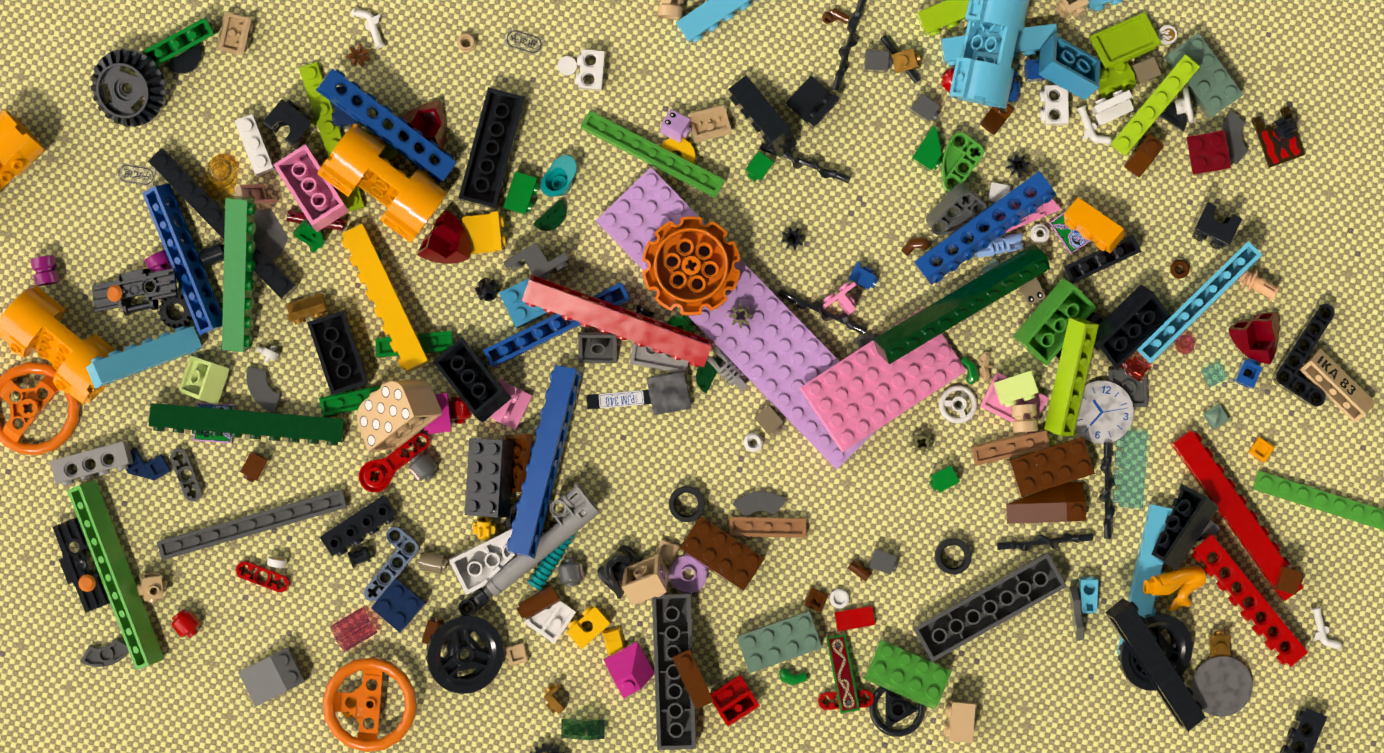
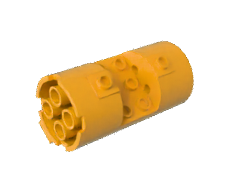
M7 109L0 112V191L15 176L19 177L46 151V148Z
M354 123L333 149L317 174L348 197L357 186L388 208L380 221L411 243L442 203L448 192L433 182V179L425 171L417 169L409 179L403 171L396 170L387 159L380 158V155L387 146L384 144V141L377 136L368 134Z
M37 285L33 288H28L1 315L0 338L8 343L13 353L19 354L21 357H27L36 350L42 359H47L52 363L54 369L57 370L53 379L56 388L67 394L69 393L85 406L86 403L94 400L107 386L104 385L95 389L86 367L92 363V359L102 356L104 359L109 357V353L116 350L96 333L82 341L59 322L64 316L66 310Z

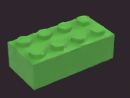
M1062 278L1014 334L1013 338L1035 359L1047 366L1063 347L1069 318H1082L1086 320L1096 309V306L1075 285Z
M880 640L863 679L934 710L940 702L952 671Z

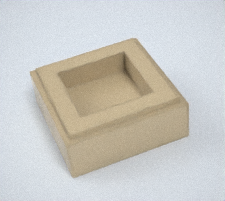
M661 539L655 555L659 554L662 560L673 563L679 545Z
M524 642L505 647L510 666L529 661Z

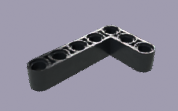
M1322 304L1314 309L1272 376L1276 385L1311 407L1321 406L1325 402L1326 396L1322 390L1297 375V373L1334 317L1335 310L1329 304ZM1322 308L1328 310L1326 318H1323L1320 314ZM1311 324H1315L1318 327L1316 334L1311 333ZM1301 340L1307 342L1308 347L1306 350L1300 348L1299 343ZM1291 356H1295L1297 358V364L1295 366H1291L1289 363V358ZM1281 372L1287 375L1284 383L1279 380ZM1297 382L1303 385V390L1301 393H1298L1295 390V384ZM1313 393H1317L1319 396L1317 403H1313L1311 400Z

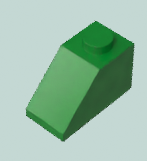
M933 126L911 159L929 172L932 169L936 170L942 162L939 159L942 152L936 127Z

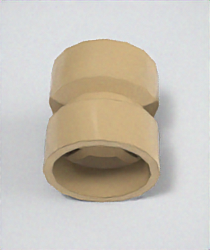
M660 0L662 4L658 5V17L680 20L682 18L683 8L681 4L684 3V0Z
M1036 404L1011 406L1012 417L1015 418L1012 422L1013 433L1038 431V422L1034 419L1037 415Z

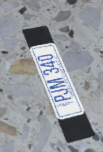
M649 390L586 396L588 410L651 404Z

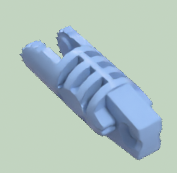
M1015 233L1003 236V238H996L987 248L981 249L975 254L978 258L994 256V254H1004L1005 251L1009 253L1023 249L1024 245L1021 242L1023 235L1022 233Z

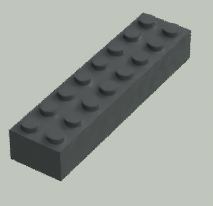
M1045 552L916 624L912 629L930 661L934 662L1067 586L1050 555Z
M691 593L663 594L660 597L652 598L657 750L696 749L695 706L672 659V656L689 648L693 654Z

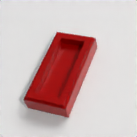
M872 606L834 612L837 631L875 625Z

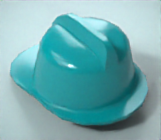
M563 155L552 163L541 179L540 188L544 195L558 197L570 191L572 180L577 172V164L573 157Z

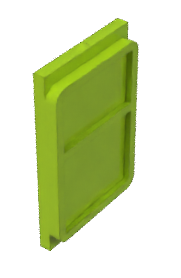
M1145 12L1089 36L1092 46L1105 69L1113 68L1161 45V41Z

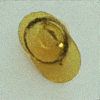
M221 154L209 161L206 173V190L214 199L225 200V198L232 196L235 191L234 187L236 186L238 169L235 160L231 156Z

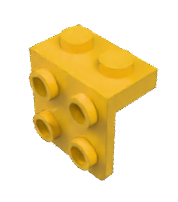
M498 211L491 212V214L464 216L462 218V226L468 235L470 243V255L503 251V246H506L505 235L501 233V227H504V218L500 216Z

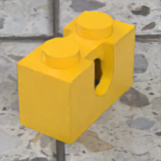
M589 606L581 613L584 617L579 621L574 619L567 626L569 628L567 634L581 649L611 624L597 606L593 609ZM584 621H590L593 624L591 631H585L582 628Z

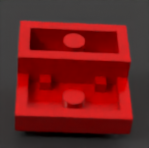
M741 675L711 693L714 701L712 703L727 727H730L760 707V704Z

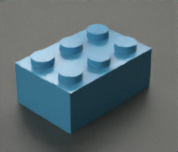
M1054 34L1040 47L1039 75L1068 90L1075 96L1086 100L1099 88L1101 60Z

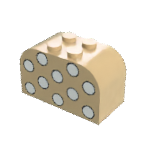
M422 379L389 381L383 383L379 390L370 393V397L361 403L357 412V423L368 452L392 450L399 448L442 415V411L434 391L427 381Z

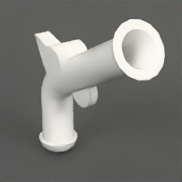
M353 8L351 11L353 17L367 19L368 23L365 27L368 31L371 30L375 49L384 47L385 44L382 42L377 27L381 14L373 16L368 11Z
M1086 105L1076 109L1086 129L1083 133V139L1089 137L1095 143L1110 145L1112 143L1111 136H1099L1095 133L1097 125L1091 123L1086 111Z
M1322 607L1312 608L1311 611L1314 614L1317 631L1314 633L1315 637L1312 641L1320 640L1323 645L1340 650L1342 648L1340 641L1327 638L1326 634L1329 632V628L1324 626L1321 614Z

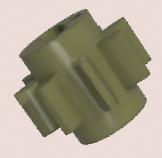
M740 304L737 310L734 307L731 308L734 312V315H729V318L734 319L732 325L738 323L739 327L742 328L743 323L750 324L747 318H751L753 315L747 313L749 307L742 309ZM736 312H739V313L744 312V313H745V315H744L745 320H744V321H743L742 319H740L739 321L736 320V318H737Z
M919 431L918 437L911 436L914 442L909 444V446L916 448L914 453L921 450V454L925 455V449L932 450L929 447V443H932L933 440H928L927 438L929 433L922 436ZM924 438V443L926 444V446L918 448L917 446L919 443L917 442V440H922Z

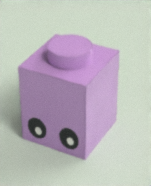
M670 109L661 123L660 133L681 143L683 138H687L691 132V119Z

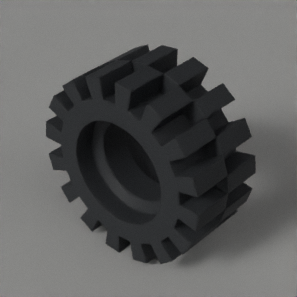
M178 294L161 301L158 314L166 326L177 329L182 326H188L190 321H193L183 295ZM174 304H180L184 309V314L178 319H174L170 315V308Z

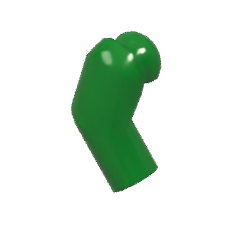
M963 356L960 362L967 369L968 376L966 381L969 384H974L979 379L978 366Z
M786 668L779 671L780 680L790 686L808 681L805 672L793 675Z

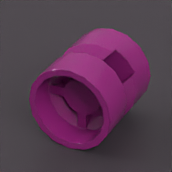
M165 250L159 251L144 260L148 269L152 270L153 273L172 269Z
M55 255L30 259L32 270L36 272L33 275L35 285L45 286L60 282L58 271L54 269L57 266Z

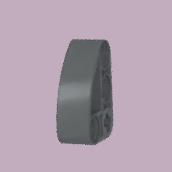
M960 183L927 215L926 223L936 235L954 233L985 211L987 205L979 194L966 184Z

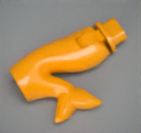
M1200 566L1181 567L1177 571L1173 570L1145 580L1143 593L1163 596L1179 589L1177 596L1173 599L1168 611H1176L1182 606L1188 607L1193 604L1188 596L1194 590L1204 586L1206 574Z

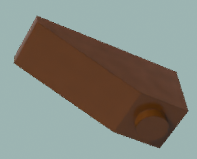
M689 648L672 656L695 709L714 702L691 649Z

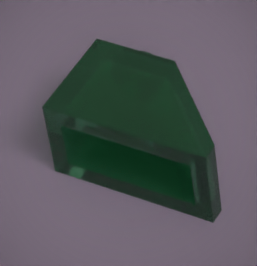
M561 719V738L578 740L605 739L604 719Z

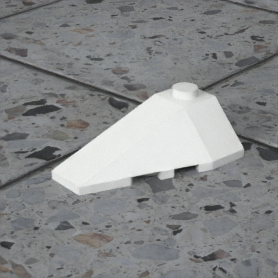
M513 529L448 559L466 595L483 587L515 555L507 551V541L511 537Z

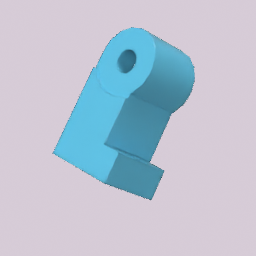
M1079 577L1078 585L1082 614L1097 613L1098 579L1096 577Z

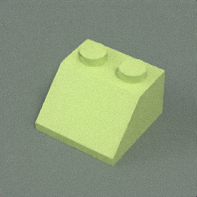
M190 355L178 392L218 405L230 369Z

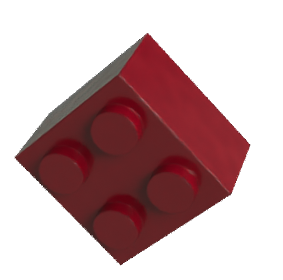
M1225 130L1186 137L1193 176L1232 170Z

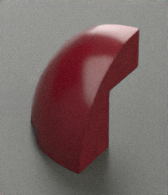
M441 100L420 105L402 116L407 121L409 127L418 129L423 134L422 137L426 140L434 141L438 145V149L443 150L446 139V120ZM400 132L399 134L406 141V134L404 132Z
M446 210L434 222V227L430 234L426 235L423 239L417 255L436 263H460L470 257L468 235L460 221Z
M1278 312L1256 314L1254 319L1250 320L1241 319L1228 329L1232 341L1243 354L1261 363H1272L1279 339Z

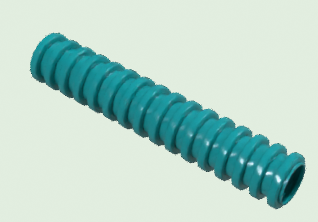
M575 534L541 560V564L537 565L538 569H535V573L531 575V580L528 579L530 585L538 590L543 589L542 586L546 584V579L549 580L548 576L552 575V570L556 569L555 565L559 564L558 560L562 559V554L566 553L565 549L569 548L568 544H571V540L575 539Z

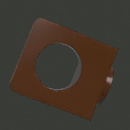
M1009 103L1006 106L1008 112L992 107L980 122V125L995 135L1015 108Z

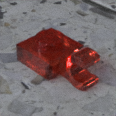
M1136 356L1132 360L1128 358L1119 366L1125 369L1126 375L1139 382L1144 380L1152 368L1150 363Z

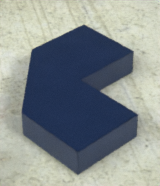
M136 447L130 450L134 463L128 465L129 468L126 469L128 474L155 481L172 471L162 454L145 463Z

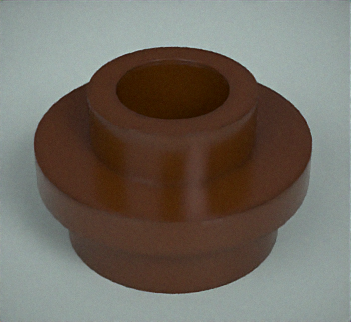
M1176 260L1170 266V273L1173 277L1182 279L1188 275L1189 265L1184 260ZM1177 266H1181L1183 268V271L1181 273H1178L1176 271Z

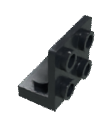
M810 76L789 98L786 105L814 129L840 101V98L836 94L832 95L813 76Z

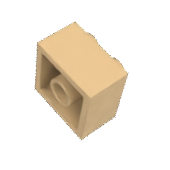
M657 554L624 567L622 589L631 605L644 603L650 598L660 597L667 592L669 571L660 555Z
M949 699V704L945 705V715L948 717V722L944 723L943 734L949 741L973 743L976 709L974 702Z

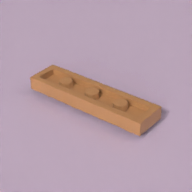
M1040 429L972 445L971 450L974 464L977 466L1049 448L1050 445L1047 430Z
M729 517V535L806 538V518Z

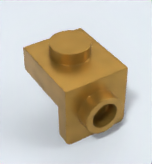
M909 49L891 55L896 73L921 68L922 57L916 49Z
M559 683L556 686L554 684L550 685L545 690L546 695L544 696L548 702L546 706L552 713L557 712L558 715L565 709L553 694L561 687Z

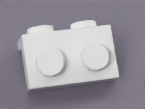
M1122 89L1113 93V98L1109 100L1105 97L1095 102L1096 106L1092 108V111L1100 126L1134 110L1130 101L1132 98L1130 90L1124 92Z

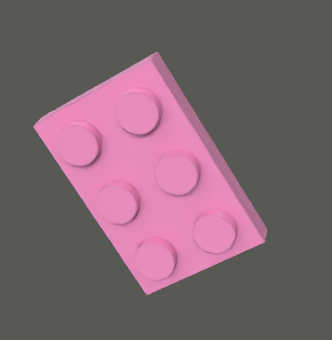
M996 372L979 407L1013 422L1015 418L1012 417L1011 406L1000 405L993 383L1008 377ZM1038 392L1034 394L1035 398L1024 401L1021 398L1016 400L1017 404L1015 405L1036 404L1037 415L1034 419L1038 420L1049 397Z

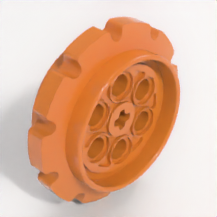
M681 217L680 224L675 225L672 221L667 222L655 232L657 240L655 242L648 241L642 257V261L648 264V268L642 271L643 279L648 291L655 290L657 292L655 300L667 310L672 311L675 307L680 308L681 315H701L704 307L709 308L710 311L720 307L728 300L725 294L726 291L735 290L740 277V270L735 269L734 265L740 262V255L735 242L726 241L725 238L728 232L717 223L710 221L708 225H704L701 217ZM682 243L690 244L691 249L689 252L683 253L680 250ZM707 247L710 253L708 256L702 257L699 254V249ZM675 257L678 260V264L675 267H669L667 265L668 258ZM689 261H692L693 264L696 263L697 266L694 267V271H691L690 268L686 269ZM713 265L716 272L713 275H707L704 271L706 266ZM677 275L684 278V282L680 286H676L673 283V278ZM695 279H699L703 283L702 288L699 290L692 287V282Z

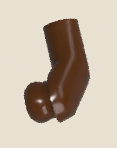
M834 8L823 13L822 21L825 24H830L839 20L847 24L851 16Z
M925 237L911 238L901 251L906 256H909L915 248L927 250L930 247V243Z

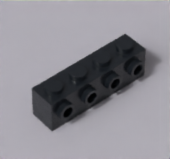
M383 495L319 538L331 556L337 555L340 557L348 552L346 548L353 544L355 547L363 542L364 539L362 537L368 533L372 536L380 531L379 526L382 524L389 525L395 521L396 518L394 516L398 513L388 497Z

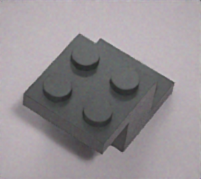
M534 243L503 263L509 271L513 270L515 272L523 267L522 263L526 262L533 275L547 280L552 276L551 273L558 270L560 272L567 268V263L570 260L564 252L548 262L538 244Z

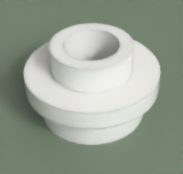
M1037 224L1032 227L1030 237L1035 243H1044L1049 238V230L1045 225ZM1038 230H1041L1043 232L1042 237L1037 236L1036 233Z
M750 433L745 437L744 446L748 451L757 452L762 448L763 440L759 434ZM751 439H755L757 441L756 446L750 445Z

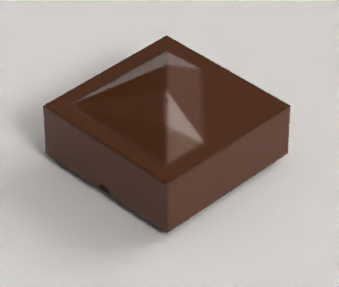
M810 587L803 606L821 613L828 594Z

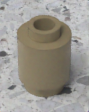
M432 552L421 553L418 567L423 568L424 571L441 574L442 571H446L448 560L445 559V555Z

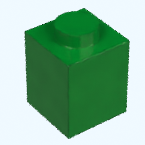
M758 151L745 169L746 177L754 183L756 181L761 182L774 162Z
M951 465L930 475L931 480L928 481L933 491L937 490L938 493L960 482Z

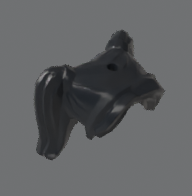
M620 545L617 551L605 561L604 565L597 569V574L600 580L616 594L617 598L621 599L624 591L620 581L623 580L624 567L643 559L630 546Z

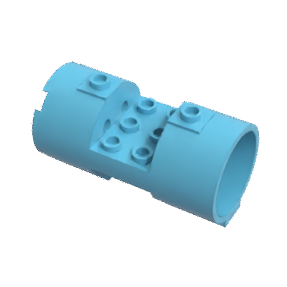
M969 0L965 18L968 25L961 57H957L949 93L950 97L985 106L1006 108L1015 71L1011 68L1018 33L1023 32L1029 0Z

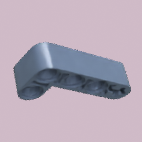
M392 527L386 533L388 542L397 550L366 586L364 596L369 601L378 600L420 550L419 543L400 527ZM393 530L400 532L401 536L398 541H394L391 538ZM408 542H412L415 545L413 553H408L405 549ZM396 557L403 560L401 568H397L393 564V560ZM383 572H387L391 576L388 583L381 580ZM375 581L385 587L384 589L382 587L378 588L376 591L377 596H370L371 591L369 589H374L378 585Z

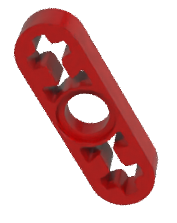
M247 561L240 562L236 566V574L241 579L276 592H284L290 587L289 578L280 573ZM245 565L248 566L247 569L250 571H254V568H257L254 573V579L250 578L252 576L250 573L242 575L243 571L240 568L245 567ZM264 571L268 574L266 582L258 580L259 572ZM272 574L275 575L274 580L284 579L283 583L286 586L279 589L278 584L272 582V586L268 585L272 580Z
M865 689L856 690L857 697H863V693L870 697L866 704H863L862 700H858L859 708L871 706L874 701L873 694ZM836 691L823 692L819 695L818 704L822 709H839V703L838 706H834L835 702H830L829 706L821 703V700L825 698L824 696H828L829 699H835Z

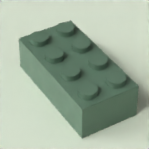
M1199 33L1164 57L1172 70L1185 54L1201 65L1200 69L1185 86L1188 87L1190 95L1208 120L1243 96V93Z
M809 610L737 635L749 673L822 648Z

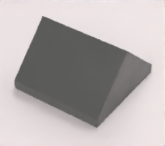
M578 332L579 363H617L616 335L602 332Z

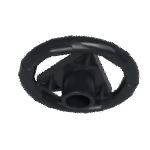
M881 686L874 692V701L869 706V713L872 722L879 731L888 736L902 737L911 734L920 726L925 715L924 705L918 703V707ZM884 692L886 726L882 724L876 712L877 703ZM918 711L916 718L909 727L905 729L888 728Z

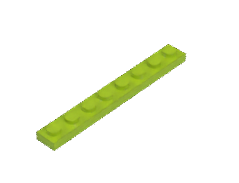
M314 62L299 67V71L329 158L333 149L342 139L340 129L333 124L332 112L334 111L330 100L316 91L323 77L318 63ZM358 186L349 197L339 191L342 201L349 212L365 207Z

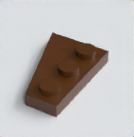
M533 434L505 435L506 440L514 441L511 492H522L521 487L526 479V467L529 461Z

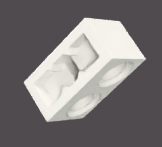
M582 49V53L578 54L577 65L580 66V73H576L575 84L579 85V90L602 92L605 51ZM587 57H595L596 63L591 66L587 65L585 62ZM587 75L595 78L594 82L590 85L584 83V78Z
M1045 85L1043 90H1040V102H1043V109L1040 110V121H1043V126H1066L1069 124L1068 90L1058 85ZM1051 91L1056 92L1059 96L1058 100H1051L1049 93ZM1051 110L1058 112L1059 118L1057 120L1050 118L1049 112Z

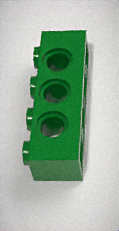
M205 17L141 52L151 57L159 65L214 36L216 33L208 18Z

